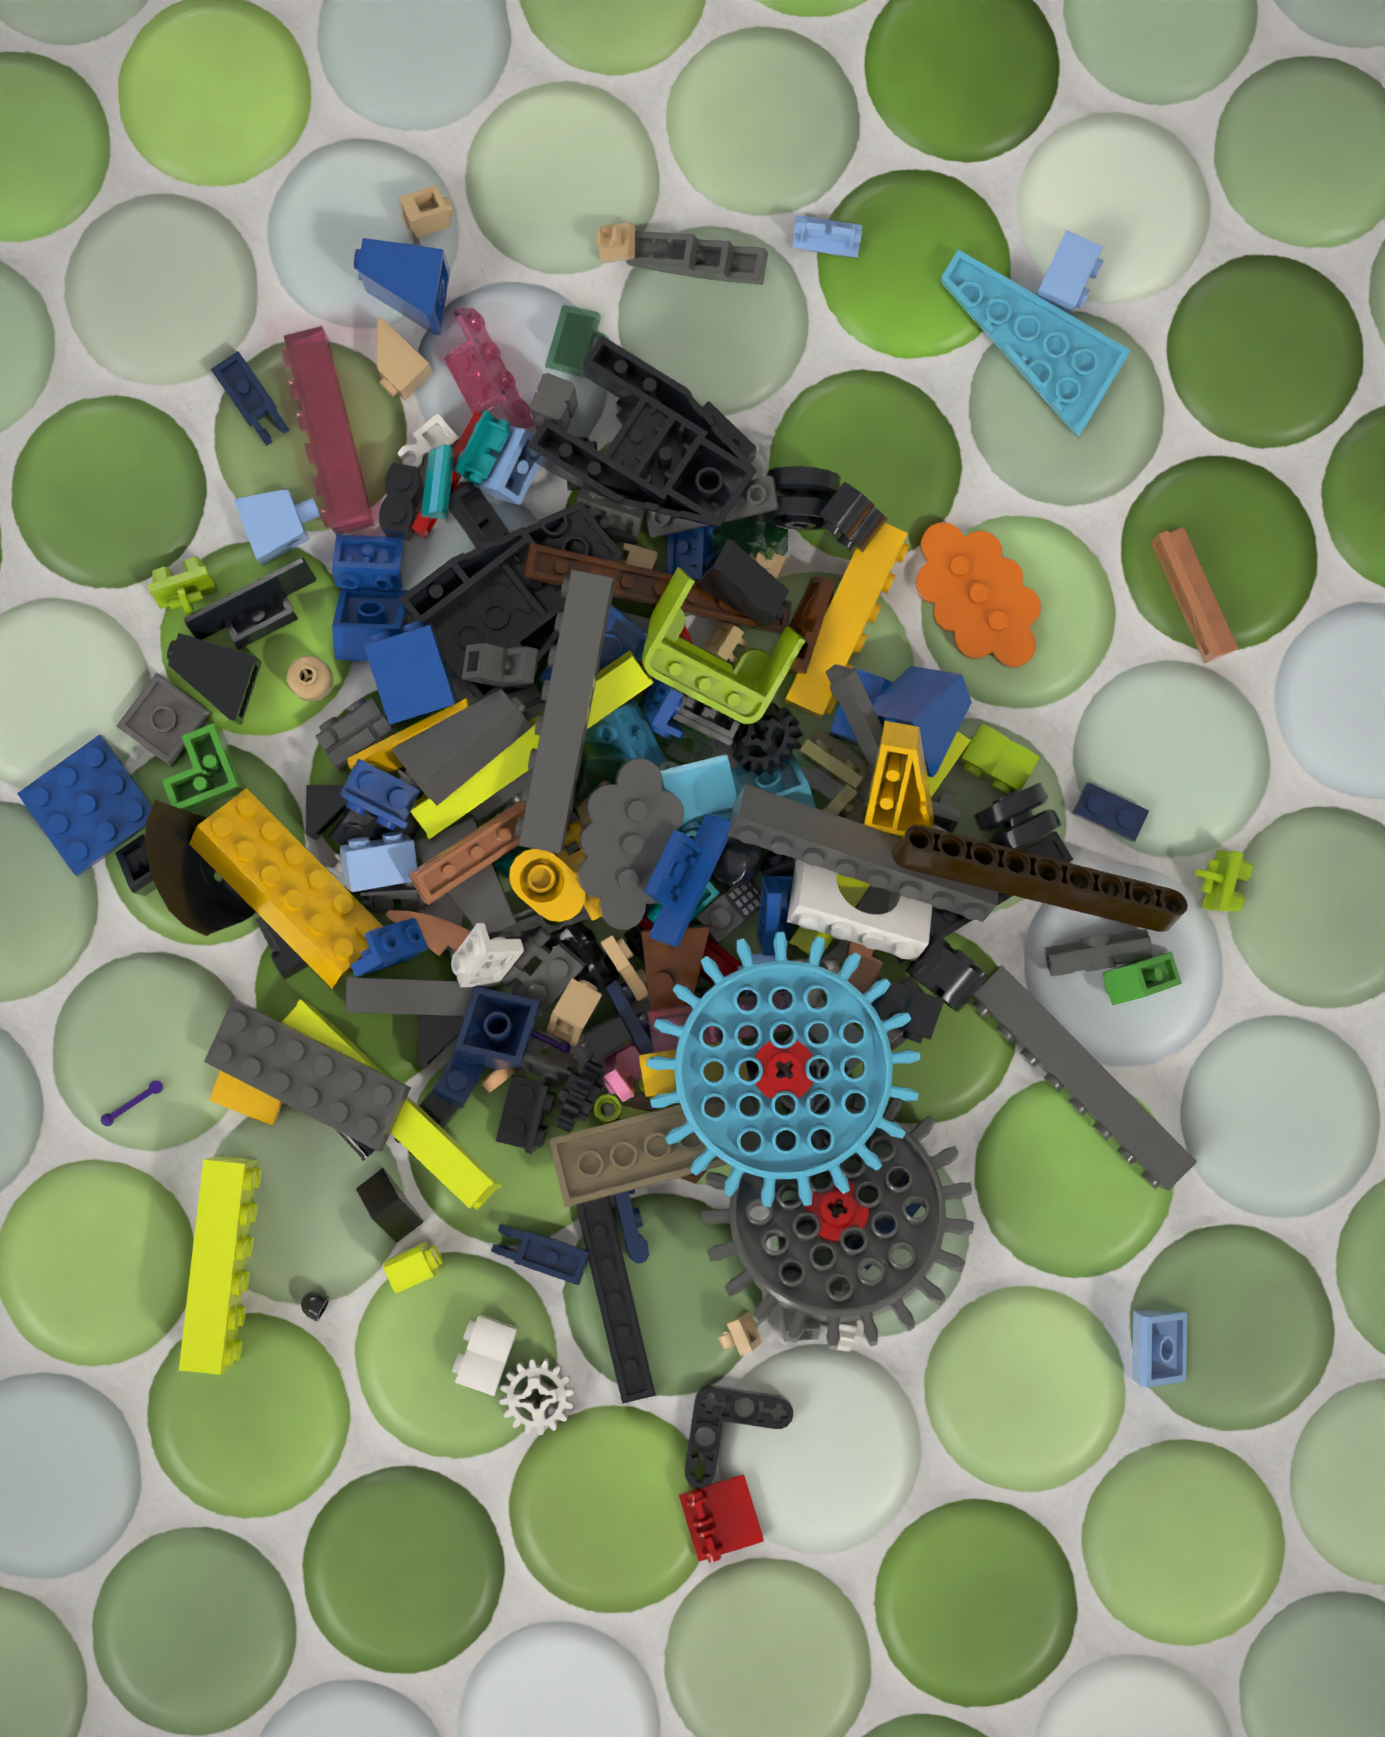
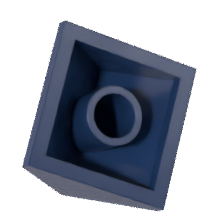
M475 986L454 1048L455 1051L492 1070L521 1067L540 1008V1000Z

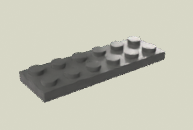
M233 999L204 1060L205 1063L376 1151L383 1150L411 1089L408 1085L239 1000Z

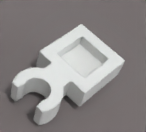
M437 413L412 434L417 443L403 446L399 450L398 455L401 459L406 458L409 454L416 455V461L410 466H416L420 470L424 465V459L428 456L431 449L444 444L450 445L453 448L457 445L459 437Z

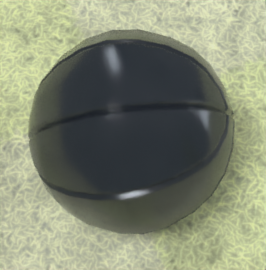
M729 836L711 875V879L720 885L732 888L748 884L758 875L763 861L761 847L744 843L739 839Z

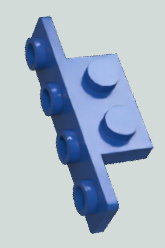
M709 814L705 815L694 840L685 833L673 830L645 889L647 895L662 905L649 934V937L653 940L674 947L679 946L729 839L727 835L730 820Z

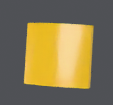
M221 1070L209 1100L270 1125L276 1122L282 1105L281 1101Z

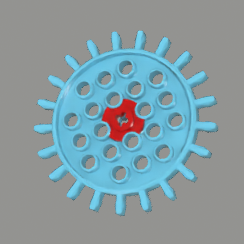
M784 932L775 933L773 941L774 961L755 964L751 956L750 946L742 938L736 940V952L741 959L742 969L725 977L719 971L716 962L705 956L701 959L703 969L712 978L715 985L701 998L696 997L685 986L676 984L672 990L676 996L691 1005L693 1009L688 1015L684 1026L674 1024L668 1019L655 1020L654 1027L662 1033L677 1036L679 1040L675 1057L647 1058L646 1066L655 1070H674L676 1090L669 1093H659L652 1097L650 1102L651 1106L656 1108H663L673 1103L681 1104L687 1121L671 1129L665 1136V1140L670 1145L680 1142L685 1136L695 1132L706 1148L694 1159L690 1168L693 1174L698 1175L704 1171L710 1161L718 1156L732 1166V1170L724 1184L723 1192L725 1195L731 1197L739 1187L742 1175L746 1172L764 1178L760 1193L763 1206L771 1207L775 1198L776 1179L796 1178L798 1196L803 1205L808 1206L812 1204L813 1194L809 1185V1176L829 1170L834 1185L844 1194L850 1191L848 1179L842 1173L839 1164L855 1152L871 1168L878 1170L882 1167L878 1156L865 1145V1142L872 1135L876 1127L883 1129L890 1136L904 1137L906 1132L900 1125L885 1119L883 1114L889 1097L899 1098L904 1101L918 1100L919 1093L909 1087L893 1086L892 1075L894 1064H910L920 1060V1052L908 1049L891 1052L886 1033L894 1028L903 1027L911 1020L909 1013L905 1012L896 1013L888 1019L880 1020L871 1004L876 998L885 994L891 984L884 978L875 982L869 990L862 994L849 983V977L856 970L860 962L861 956L853 952L845 959L840 971L835 974L819 967L820 958L824 952V938L815 937L810 945L809 957L806 963L787 961V940ZM814 988H820L826 994V1002L820 1008H812L807 1001L808 993ZM779 989H786L791 994V1003L785 1009H777L772 1003V996ZM743 990H751L756 995V1004L750 1010H742L737 1004V997ZM856 1022L862 1029V1035L858 1041L851 1043L844 1038L843 1030L847 1024ZM821 1023L827 1029V1037L821 1043H813L808 1037L809 1028L813 1024ZM780 1024H786L792 1030V1038L786 1044H778L773 1038V1031ZM745 1025H752L757 1030V1039L751 1045H743L738 1040V1032ZM709 1026H717L722 1031V1040L716 1046H709L703 1041V1032ZM819 1058L824 1059L828 1064L826 1075L822 1078H813L809 1072L811 1062ZM850 1058H859L863 1064V1070L857 1077H848L844 1071V1065ZM751 1060L758 1065V1074L752 1080H744L739 1075V1067L744 1061ZM711 1061L719 1062L723 1066V1075L717 1081H709L703 1074L705 1065ZM780 1061L785 1064L789 1061L791 1063L788 1067L789 1071H791L790 1076H776L778 1069L775 1065L777 1062ZM852 1093H859L864 1099V1105L858 1112H849L845 1107V1100ZM817 1094H824L829 1100V1106L823 1113H814L810 1108V1101ZM781 1095H789L794 1100V1107L788 1114H780L775 1109V1101ZM746 1096H754L759 1101V1109L753 1115H745L740 1111V1102ZM710 1097H719L724 1102V1110L718 1116H710L704 1110L705 1102ZM824 1129L828 1131L830 1141L826 1147L815 1148L812 1146L811 1136L816 1130ZM783 1130H789L795 1136V1142L789 1149H780L776 1145V1136ZM754 1131L759 1134L760 1143L756 1149L746 1150L742 1148L740 1140L745 1132Z

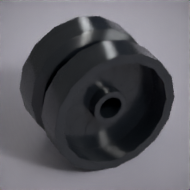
M788 466L769 470L767 476H772L775 480L779 508L778 510L764 513V521L767 524L786 529L823 530L822 526L825 521L819 514L840 488L841 477L830 470L815 467Z
M1041 782L1022 791L1018 789L992 802V806L973 815L980 831L987 832L1002 825L1004 831L990 837L988 842L1013 849L1062 825L1056 811L1053 809H1047L1034 816L1031 810L1046 803L1048 799Z

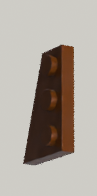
M825 576L811 577L789 624V627L793 628L805 640V643L787 674L807 673L827 607L833 598L832 591L835 582Z
M711 924L688 926L677 947L650 938L649 934L652 928L642 930L652 1032L660 1031L654 1027L656 1019H668L674 1024L684 1026L688 1015L692 1011V1007L687 1002L679 999L672 989L676 984L687 987L695 995L702 966L701 959L704 958Z

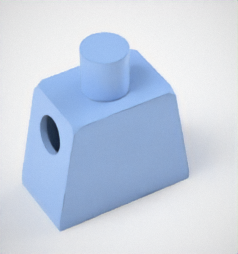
M288 489L234 500L256 560L262 566L306 542L309 537L304 523L321 517L314 498L296 504L293 495Z

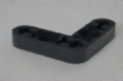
M713 1385L702 1387L697 1392L694 1400L685 1462V1478L687 1482L696 1488H705L713 1482L716 1474L723 1421L771 1429H783L793 1419V1407L790 1401L780 1395ZM708 1393H713L716 1401L725 1402V1395H731L729 1414H722L724 1406L714 1405L712 1411H707L705 1404L700 1403V1400L706 1399ZM740 1398H748L754 1404L753 1412L746 1417L739 1416L734 1410L735 1402ZM759 1400H765L764 1408L775 1409L777 1403L782 1404L783 1410L788 1412L787 1416L783 1415L780 1417V1421H774L773 1414L763 1412V1420L756 1419L759 1414ZM702 1427L710 1428L715 1434L714 1441L708 1446L700 1445L695 1439L696 1432ZM692 1450L703 1454L713 1452L712 1458L705 1455L704 1467L706 1470H710V1473L703 1474L701 1480L696 1479L695 1473L690 1471L691 1468L697 1467L699 1454L692 1455Z

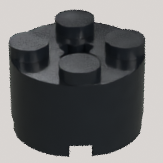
M936 933L929 940L928 946L916 961H912L906 970L918 983L925 986L937 998L945 1000L944 1003L958 1013L988 977L982 969L973 964L974 961L959 949L954 950L951 948V945Z

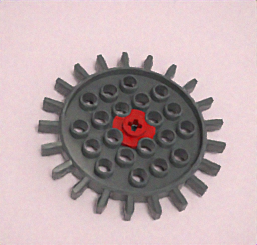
M853 1093V1104L851 1107H846L849 1112H858L862 1109L864 1105L862 1095ZM893 1097L888 1102L883 1117L894 1122L901 1111L902 1100ZM828 1098L815 1113H823L827 1110L829 1106ZM781 1101L785 1113H790L792 1110ZM930 1115L921 1120L910 1133L903 1129L906 1132L903 1138L890 1136L883 1129L876 1127L872 1135L865 1142V1145L870 1151L878 1144H886L891 1148L892 1153L885 1158L878 1157L882 1164L881 1168L875 1170L866 1165L861 1156L855 1152L846 1160H857L862 1166L858 1172H846L842 1168V1164L845 1161L839 1164L842 1173L848 1179L850 1191L843 1194L834 1185L829 1170L809 1176V1185L813 1194L812 1204L804 1206L801 1199L793 1205L782 1202L781 1195L785 1191L793 1190L798 1193L797 1179H776L775 1198L771 1207H766L769 1210V1215L766 1219L760 1221L753 1219L750 1216V1212L756 1206H763L760 1193L764 1178L744 1172L738 1189L730 1197L728 1209L701 1211L702 1222L705 1224L728 1223L731 1225L733 1240L708 1249L710 1262L721 1261L727 1257L738 1255L745 1268L741 1274L732 1278L725 1285L729 1297L738 1294L746 1286L754 1282L766 1294V1297L756 1307L753 1321L760 1325L769 1317L772 1309L777 1304L794 1312L795 1316L789 1326V1341L796 1343L803 1334L806 1319L811 1318L819 1321H828L826 1339L829 1350H837L840 1341V1322L861 1320L863 1324L864 1337L870 1347L876 1346L878 1343V1329L874 1323L873 1316L890 1309L895 1312L900 1324L908 1332L915 1328V1321L912 1313L903 1301L916 1289L920 1290L931 1302L939 1306L945 1301V1295L941 1289L926 1278L934 1264H941L957 1272H962L965 1267V1260L958 1255L941 1249L944 1233L969 1235L973 1234L974 1230L973 1221L946 1217L947 1200L962 1199L971 1195L972 1192L971 1182H959L953 1185L942 1186L937 1169L951 1164L958 1158L956 1146L943 1149L938 1154L929 1157L919 1142L929 1135L934 1127L935 1120ZM824 1129L816 1130L811 1136L812 1146L815 1148L826 1147L829 1143L826 1139L828 1131ZM783 1130L776 1136V1145L780 1149H789L795 1142L794 1133L789 1130ZM708 1172L706 1183L715 1189L724 1190L725 1180L728 1176ZM901 1173L908 1178L909 1182L906 1186L898 1188L889 1182V1178L893 1174ZM817 1175H825L831 1180V1183L827 1188L818 1189L812 1185L811 1181ZM864 1189H872L877 1193L878 1198L873 1203H864L859 1199L858 1195ZM912 1203H918L924 1207L926 1212L923 1216L914 1218L907 1214L906 1207ZM837 1207L842 1208L843 1213H840L838 1218L832 1217V1212H835ZM880 1219H889L893 1222L895 1228L892 1232L883 1234L877 1231L875 1224ZM810 1220L814 1222L817 1227L816 1230L810 1235L801 1234L797 1230V1225L801 1221ZM855 1234L860 1236L864 1241L863 1246L856 1250L846 1247L844 1240L849 1235ZM772 1236H780L785 1240L786 1244L781 1250L772 1251L766 1246L767 1240ZM898 1249H905L911 1254L912 1259L907 1264H898L892 1259L893 1252ZM825 1250L832 1254L833 1260L830 1264L821 1266L814 1262L813 1256L816 1252ZM867 1265H874L879 1268L881 1275L876 1280H866L861 1275L862 1268ZM789 1266H795L801 1270L802 1275L797 1281L789 1282L782 1277L784 1269ZM836 1281H843L848 1284L850 1290L845 1296L837 1297L830 1292L831 1284Z

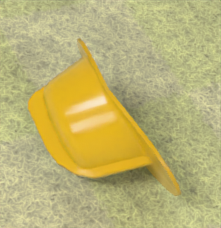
M533 848L522 852L512 863L509 874L512 889L539 915L550 921L562 922L572 919L581 911L585 903L586 892L581 889L577 881V874L555 854Z

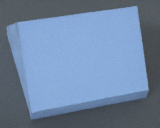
M1133 1310L1132 1380L1141 1387L1146 1388L1186 1382L1187 1312Z

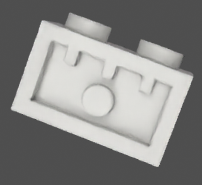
M477 923L452 956L451 966L454 974L457 975L460 988L497 986L524 952L521 939L497 937L490 940L485 924Z

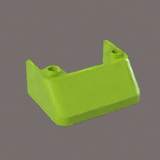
M678 567L651 615L642 654L644 669L653 678L743 724L757 722L765 713L804 645L805 640L793 628L786 625L771 654L757 648H751L744 651L733 666L680 638L679 635L685 626V615L680 607L695 581L683 569Z

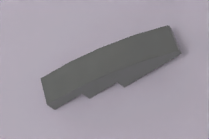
M635 231V259L627 260L626 263L639 268L694 278L763 285L768 251L761 247L733 246L730 241L697 239L694 234Z

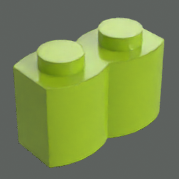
M981 723L970 739L971 741L964 749L958 761L964 765L962 768L964 772L977 779H980L981 775L993 782L991 785L993 789L1003 795H1007L1018 789L1022 790L1040 757L1020 744L1011 741L995 729Z

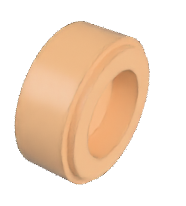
M513 1068L494 1070L481 1081V1084L490 1093L507 1080L515 1070Z

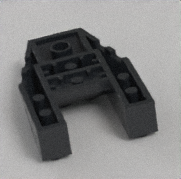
M601 335L583 361V376L628 403L634 409L604 454L545 418L527 445L529 459L556 476L615 503L720 528L757 470L732 440L727 438L719 429L711 415L703 410L693 398L688 388Z

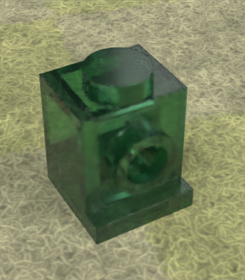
M680 723L679 726L683 730L681 738L670 734L669 738L665 737L662 744L667 747L666 757L685 765L709 759L717 745V741ZM691 740L695 745L694 749L690 752L684 751L681 747L683 741Z

